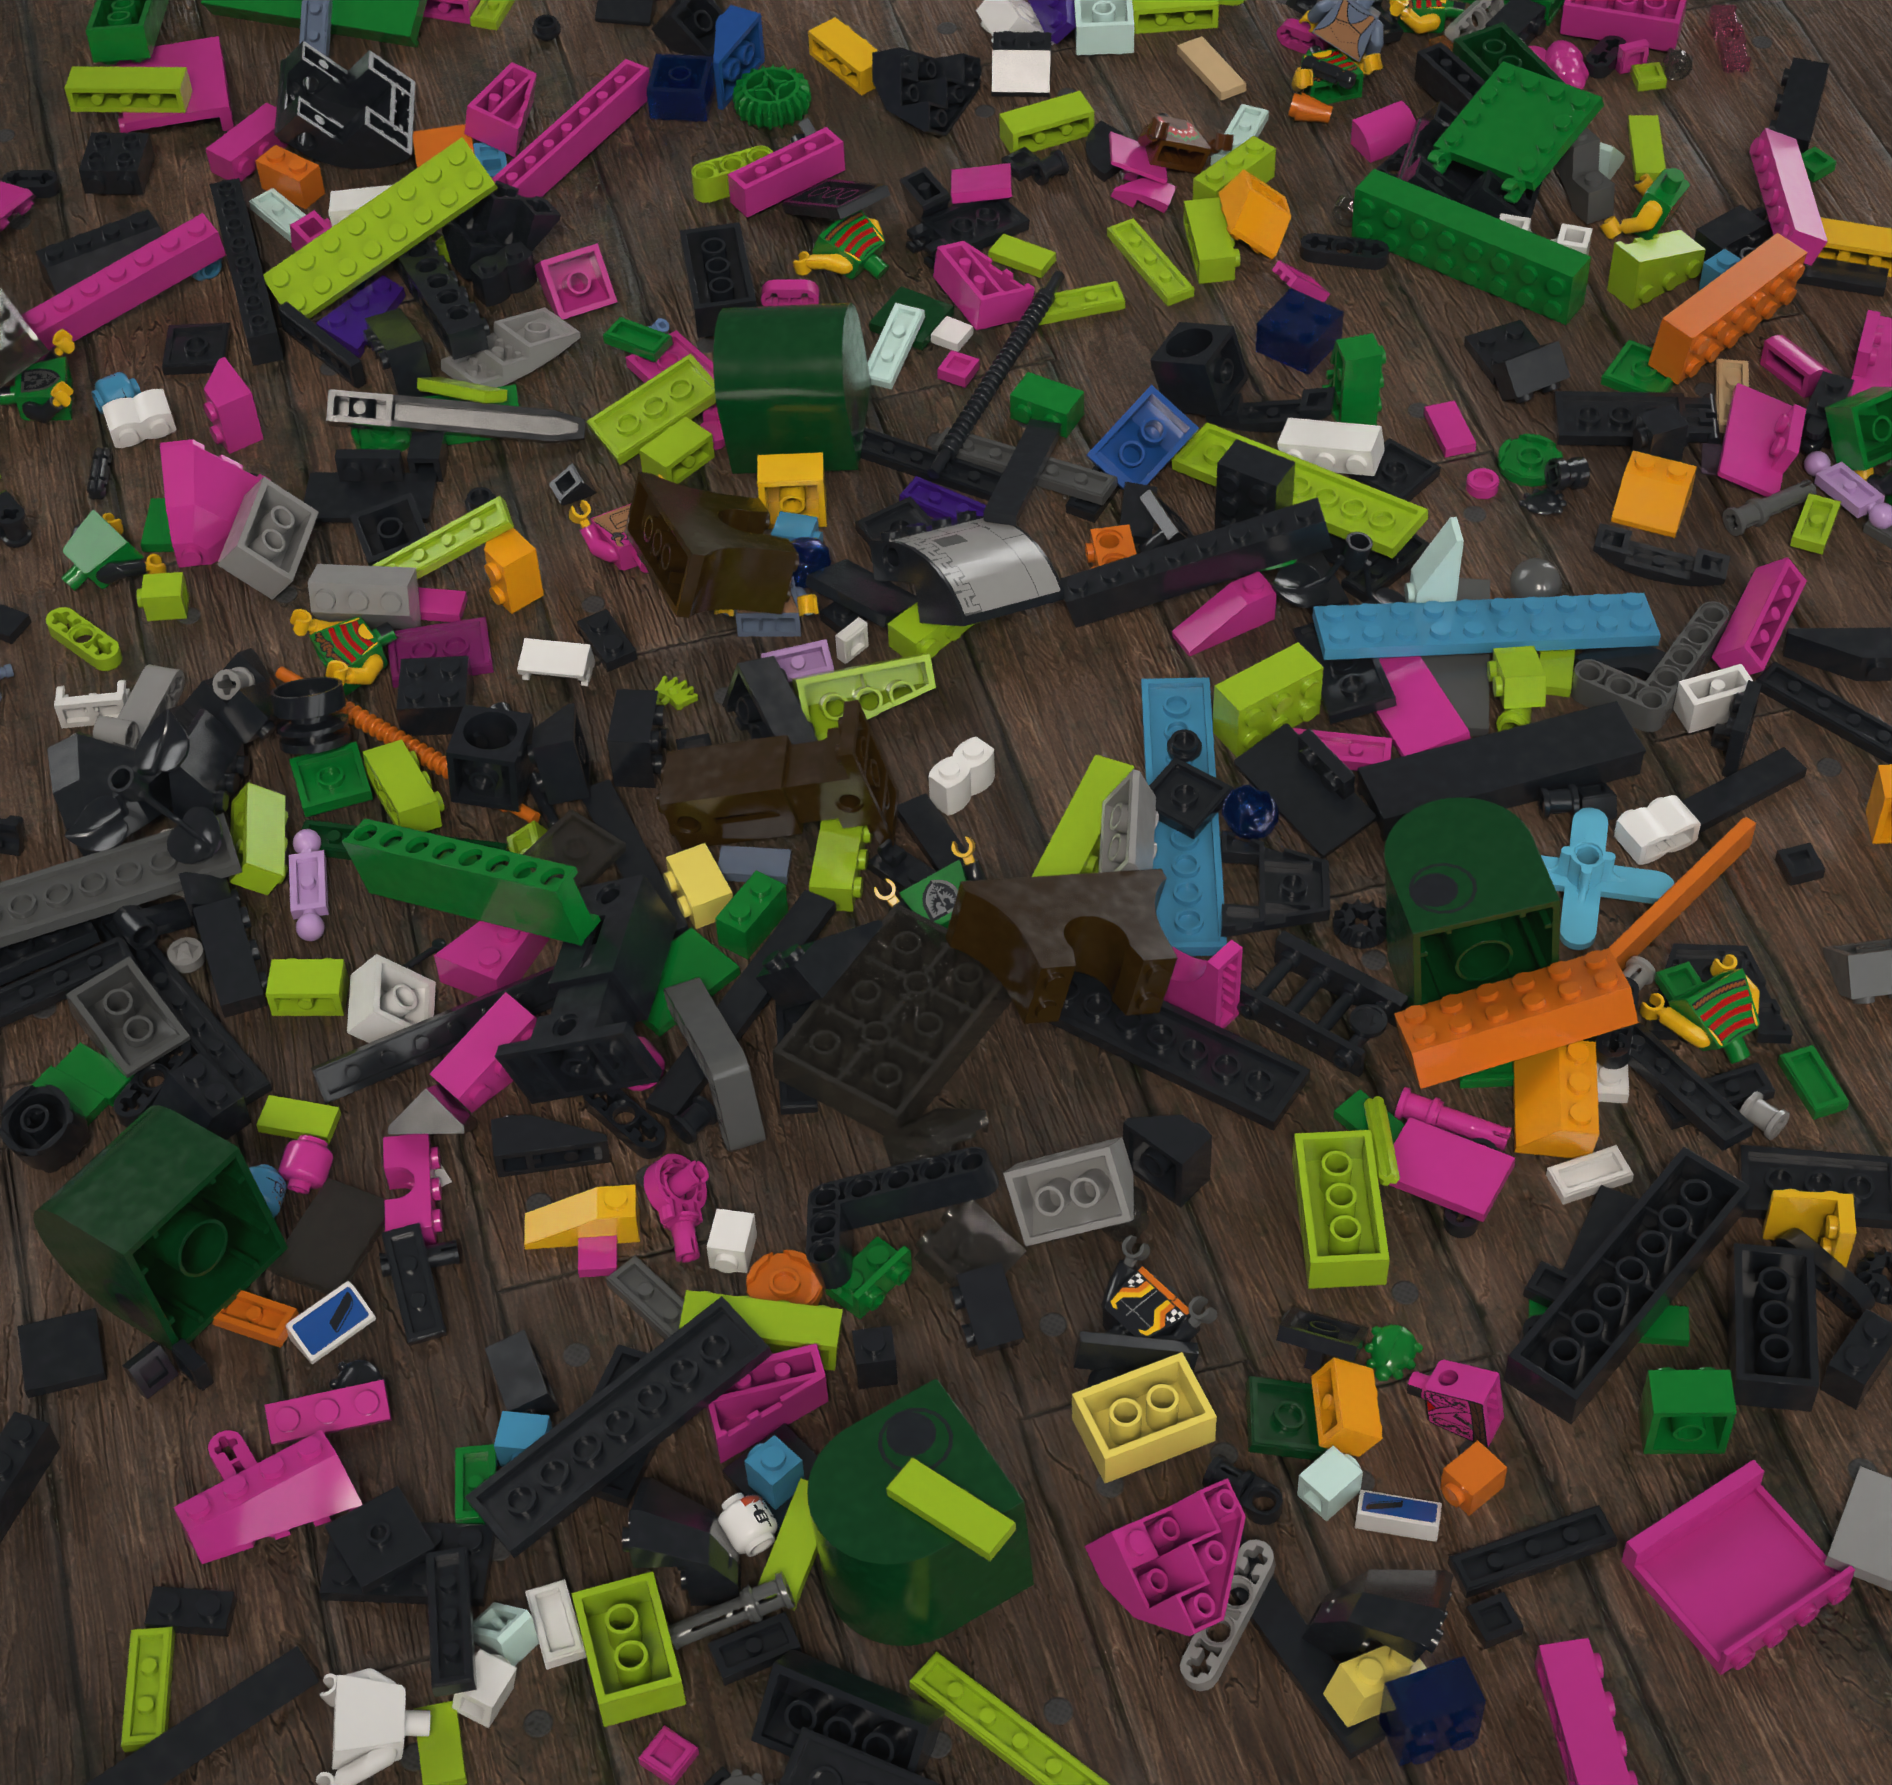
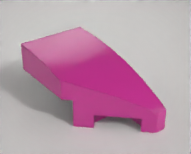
M1143 177L1115 187L1111 197L1132 208L1137 200L1165 213L1174 195L1176 186Z

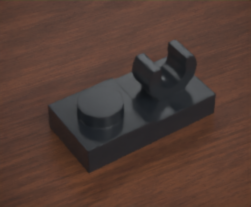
M889 838L878 847V853L868 861V870L885 882V879H890L899 892L937 872L906 852L905 849L895 843L892 845V840Z

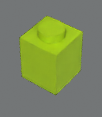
M183 572L143 574L142 588L137 589L136 596L138 607L144 608L147 621L187 619L189 591Z

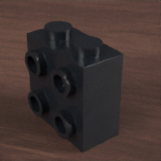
M91 132L79 168L85 194L143 195L155 159L149 133Z

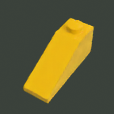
M635 1184L595 1187L525 1213V1250L578 1246V1238L617 1235L618 1243L640 1242V1207Z

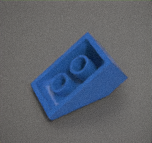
M730 5L722 15H719L715 25L713 65L717 104L720 110H724L733 99L732 94L734 92L733 88L736 86V80L741 79L743 73L750 74L751 68L758 70L765 61L761 13Z
M1151 384L1089 451L1086 457L1104 473L1116 476L1118 486L1123 490L1125 482L1148 485L1194 437L1199 427Z

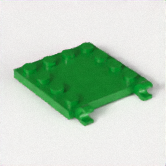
M1503 61L1433 145L1434 150L1428 155L1427 161L1434 163L1432 167L1441 174L1446 171L1452 160L1482 172H1486L1489 169L1505 180L1501 186L1502 190L1508 192L1504 200L1515 204L1526 189L1535 191L1602 109L1604 106L1603 98Z

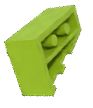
M1682 230L1655 234L1651 240H1644L1641 237L1634 238L1633 243L1624 244L1622 241L1614 242L1607 290L1633 310L1702 273L1706 249Z

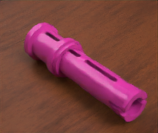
M1404 1087L1394 1115L1398 1120H1401L1403 1117L1407 1119L1411 1117L1470 1139L1484 1138L1494 1143L1502 1151H1505L1508 1144L1507 1140H1509L1512 1131L1510 1127L1507 1128L1446 1107L1440 1098L1435 1097L1431 1100L1411 1093V1088Z

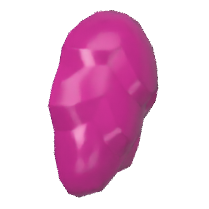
M1557 40L1553 42L1546 52V64L1566 84L1583 90L1589 77V71L1584 64V57L1581 51L1569 41Z

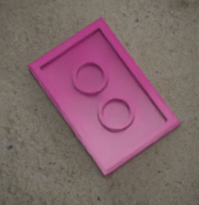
M1409 1117L1394 1143L1400 1179L1396 1184L1390 1183L1389 1185L1484 1222L1515 1166V1157Z

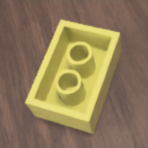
M1182 1352L1072 1394V1420L1105 1484L1215 1441L1217 1416Z

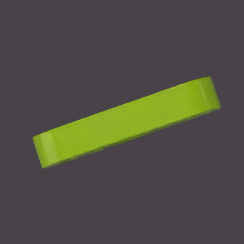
M59 607L48 613L46 624L51 637L100 671H110L121 664L123 657L118 642L81 615L67 607ZM81 636H92V638L87 642H76V640Z

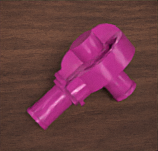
M667 1154L647 1168L644 1175V1189L651 1205L659 1212L660 1223L672 1233L676 1261L686 1263L695 1261L700 1257L695 1227L703 1222L701 1208L705 1205L707 1199L705 1182L709 1178V1173L706 1166L700 1161L696 1162L694 1160L691 1162L682 1155Z

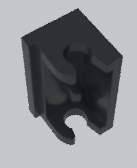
M525 1330L485 1348L507 1411L539 1415L560 1411L537 1347Z

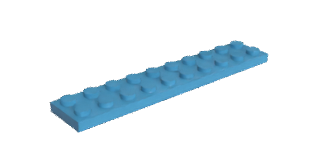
M1633 592L1604 595H1562L1556 597L1463 599L1450 602L1428 601L1426 603L1396 602L1386 604L1314 606L1312 614L1324 660L1493 653V648L1534 646L1536 651L1659 646L1661 636L1645 593Z
M1210 677L1141 679L1145 780L1148 785L1173 760L1167 752V742L1174 732L1182 729L1191 730L1196 733L1202 743L1200 756L1186 763L1216 778ZM1217 813L1195 839L1158 821L1154 833L1157 853L1153 860V869H1162L1167 877L1156 910L1159 924L1171 947H1175L1189 956H1214L1227 944V937H1221V907L1224 904L1219 814Z

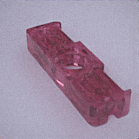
M1713 5L1710 10L1709 22L1723 71L1726 73H1733L1734 70L1748 72L1751 57H1748L1745 48L1746 37L1742 23H1738L1737 7L1735 5ZM1725 37H1731L1734 40L1726 39Z

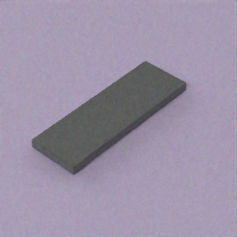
M1459 578L1456 601L1463 599H1490V580ZM1490 653L1420 656L1470 731V736L1480 737L1489 733L1487 662L1490 661Z

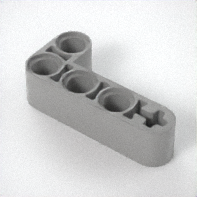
M150 664L146 665L118 718L103 715L97 718L93 728V738L111 744L115 742L136 749L138 742L152 722L164 710L176 706L184 689L185 677L183 671Z

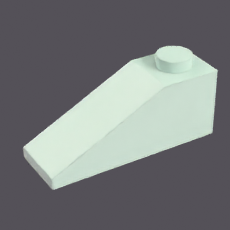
M1450 517L1411 568L1410 583H1405L1404 586L1407 603L1456 601L1464 543L1457 517Z

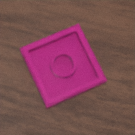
M1011 163L951 170L952 203L959 204L1011 198Z

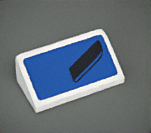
M347 1281L286 1324V1330L290 1341L313 1365L376 1320V1317L356 1288Z
M1360 1490L1355 1528L1437 1542L1442 1503Z

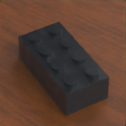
M740 222L679 230L683 263L698 338L714 336L717 318L722 308L757 307Z
M1734 1243L1727 1267L1729 1370L1731 1371L1735 1404L1811 1412L1819 1390L1814 1250Z

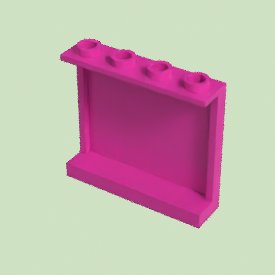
M219 36L154 46L151 58L145 61L121 60L117 64L112 65V67H187L192 87V95L186 113L118 112L121 133L220 117L223 131L234 128L225 61Z
M1754 1459L1627 1541L1621 1561L1720 1675L1732 1667L1736 1670L1742 1669L1752 1661L1756 1651L1765 1645L1768 1648H1772L1779 1644L1786 1637L1787 1630L1796 1624H1799L1801 1627L1809 1624L1819 1614V1609L1829 1602L1832 1605H1836L1844 1600L1851 1592L1849 1586L1855 1572L1852 1566L1841 1572L1824 1565L1827 1558L1824 1552L1761 1485L1765 1471Z

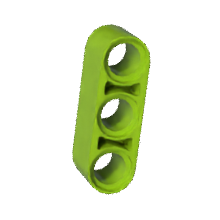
M755 146L696 164L691 170L694 198L699 202L709 203L730 197L728 174L773 153V151L766 146Z

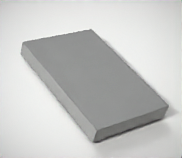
M1860 1466L1824 1565L1841 1572L1852 1566L1855 1569L1854 1577L1892 1591V1478Z

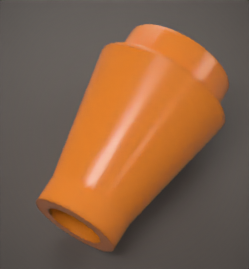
M1303 92L1301 95L1294 93L1288 116L1295 118L1294 121L1324 122L1329 124L1333 106L1327 105Z

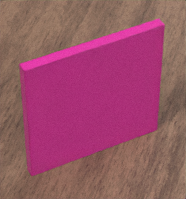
M1110 131L1111 165L1123 169V172L1126 173L1123 179L1134 181L1137 180L1138 175L1163 184L1167 183V169L1150 165L1146 148L1140 146L1136 140Z

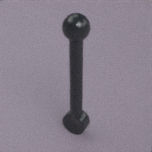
M441 938L433 940L431 943L432 947L402 966L411 969L432 954L443 949L446 946L445 940Z

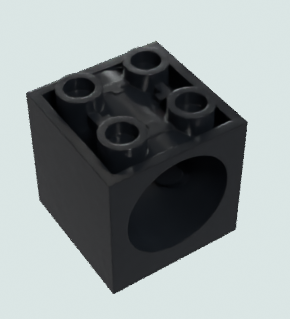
M1179 322L1150 359L1151 369L1154 372L1159 392L1182 413L1221 416L1249 379L1234 326Z
M464 704L446 750L451 802L519 812L536 764L532 765L530 763L527 745L532 743L534 729L533 714Z

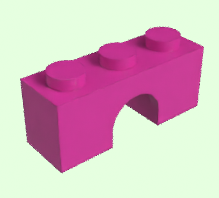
M429 1134L383 1137L384 1171L389 1189H411L407 1195L401 1198L384 1200L385 1232L420 1223L425 1245L437 1244V1232H443L441 1209H436V1201L442 1200L441 1181L439 1177L435 1178L434 1169H441L439 1147H432Z

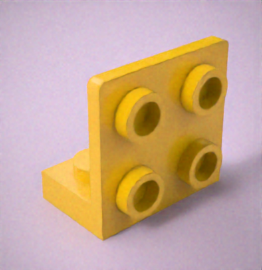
M1796 1189L1774 1190L1762 1229V1238L1764 1240H1777L1791 1228H1798L1816 1243H1820L1824 1250L1846 1268L1857 1234L1853 1194H1842L1835 1191L1805 1192Z

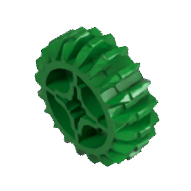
M774 64L771 67H764L762 65L761 69L758 70L751 68L750 74L743 73L742 78L736 80V86L733 88L734 92L732 94L736 114L740 116L741 121H747L749 126L757 125L759 129L763 127H769L770 130L773 127L783 129V126L786 124L793 126L794 120L801 121L803 115L808 114L811 102L808 80L804 79L803 73H797L795 68L787 70L785 65L781 67H775Z

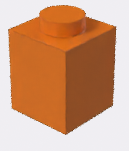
M1477 1440L1443 1468L1440 1489L1445 1499L1452 1506L1460 1507L1470 1516L1504 1488L1507 1466Z

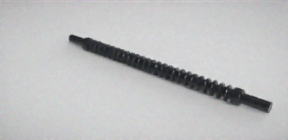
M1055 271L1045 287L1038 290L1028 309L1022 315L1021 320L1018 321L1014 331L1011 332L1007 342L1004 343L1003 348L978 384V388L975 389L974 394L967 401V405L964 406L956 422L953 423L952 428L939 445V453L927 471L930 478L937 479L949 460H953L957 456L959 449L962 448L963 443L981 418V414L984 413L992 397L995 396L996 391L1010 372V368L1013 367L1017 357L1020 356L1021 351L1024 350L1028 340L1031 339L1035 329L1038 328L1042 318L1055 300L1054 294L1065 278L1061 271Z

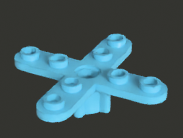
M1583 808L1574 814L1569 846L1562 847L1560 858L1541 855L1556 891L1564 892L1559 938L1566 947L1573 950H1584L1594 944L1597 933L1600 897L1654 904L1674 885L1673 879L1666 873L1614 865L1615 854L1606 852L1608 818L1605 813L1595 808Z

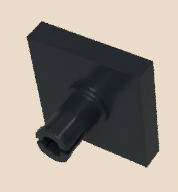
M1150 489L1139 497L1160 527V529L1138 546L1141 552L1194 536L1183 518Z

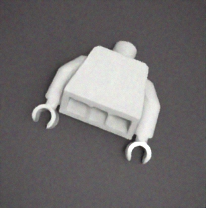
M373 1668L345 1675L326 1674L323 1683L331 1690L321 1692L320 1697L330 1707H334L332 1769L338 1770L336 1771V1776L328 1772H321L317 1775L316 1784L356 1785L392 1765L394 1761L400 1760L403 1754L405 1736H429L430 1710H405L406 1688L396 1684L395 1681Z

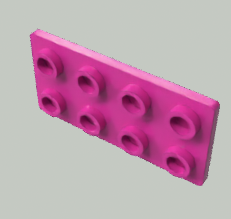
M1872 310L1867 312L1851 377L1854 380L1851 396L1871 387H1892V318L1880 316L1881 312Z
M1737 383L1733 389L1717 475L1766 497L1779 492L1783 473L1799 454L1806 408L1796 404L1791 406Z

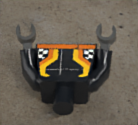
M1133 1235L1126 1237L1122 1243V1251L1126 1257L1124 1260H1119L1113 1271L1101 1303L1103 1327L1106 1330L1104 1334L1190 1342L1200 1331L1199 1325L1201 1323L1210 1324L1216 1320L1217 1310L1209 1307L1201 1315L1202 1308L1208 1303L1207 1298L1196 1296L1191 1300L1188 1307L1146 1267L1141 1265L1137 1268L1135 1266L1136 1262L1143 1261L1149 1256V1245L1143 1243L1139 1252L1133 1254L1132 1247L1136 1243L1137 1237Z

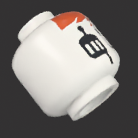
M737 1493L722 1504L721 1507L724 1511L719 1515L718 1522L738 1554H747L748 1557H753L765 1551L775 1542L774 1534L777 1531L778 1524L761 1496L749 1495L744 1497L742 1493Z

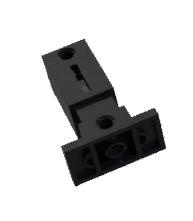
M644 874L581 888L580 894L589 913L599 915L600 923L584 940L582 946L563 941L549 982L557 996L551 1014L537 1018L531 1039L499 1045L495 1058L531 1104L655 1083L660 1080L663 1070L633 1029L635 1022L648 1020L678 922Z

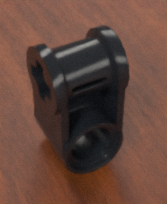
M3 490L0 492V539L8 547L18 548L25 546L31 541L33 535L31 529L25 524V511L7 490Z

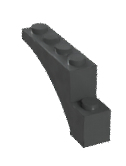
M1586 127L1555 167L1569 197L1571 211L1588 225L1613 216L1615 184L1599 171L1600 138Z

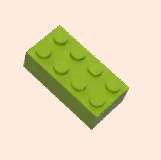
M1371 1130L1294 1134L1292 1163L1308 1289L1386 1285L1390 1259Z

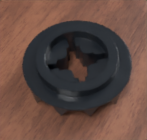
M1359 898L1353 904L1344 902L1341 909L1336 910L1332 922L1334 934L1341 942L1353 948L1366 949L1381 944L1387 938L1385 908L1376 907L1373 900L1368 904L1361 903ZM1359 918L1361 921L1368 919V926L1362 923L1356 925L1355 919Z
M1885 1247L1875 1253L1869 1250L1866 1256L1859 1260L1856 1268V1277L1871 1290L1875 1302L1892 1305V1286L1887 1276L1882 1274L1884 1267L1890 1269L1892 1274V1253L1887 1252Z

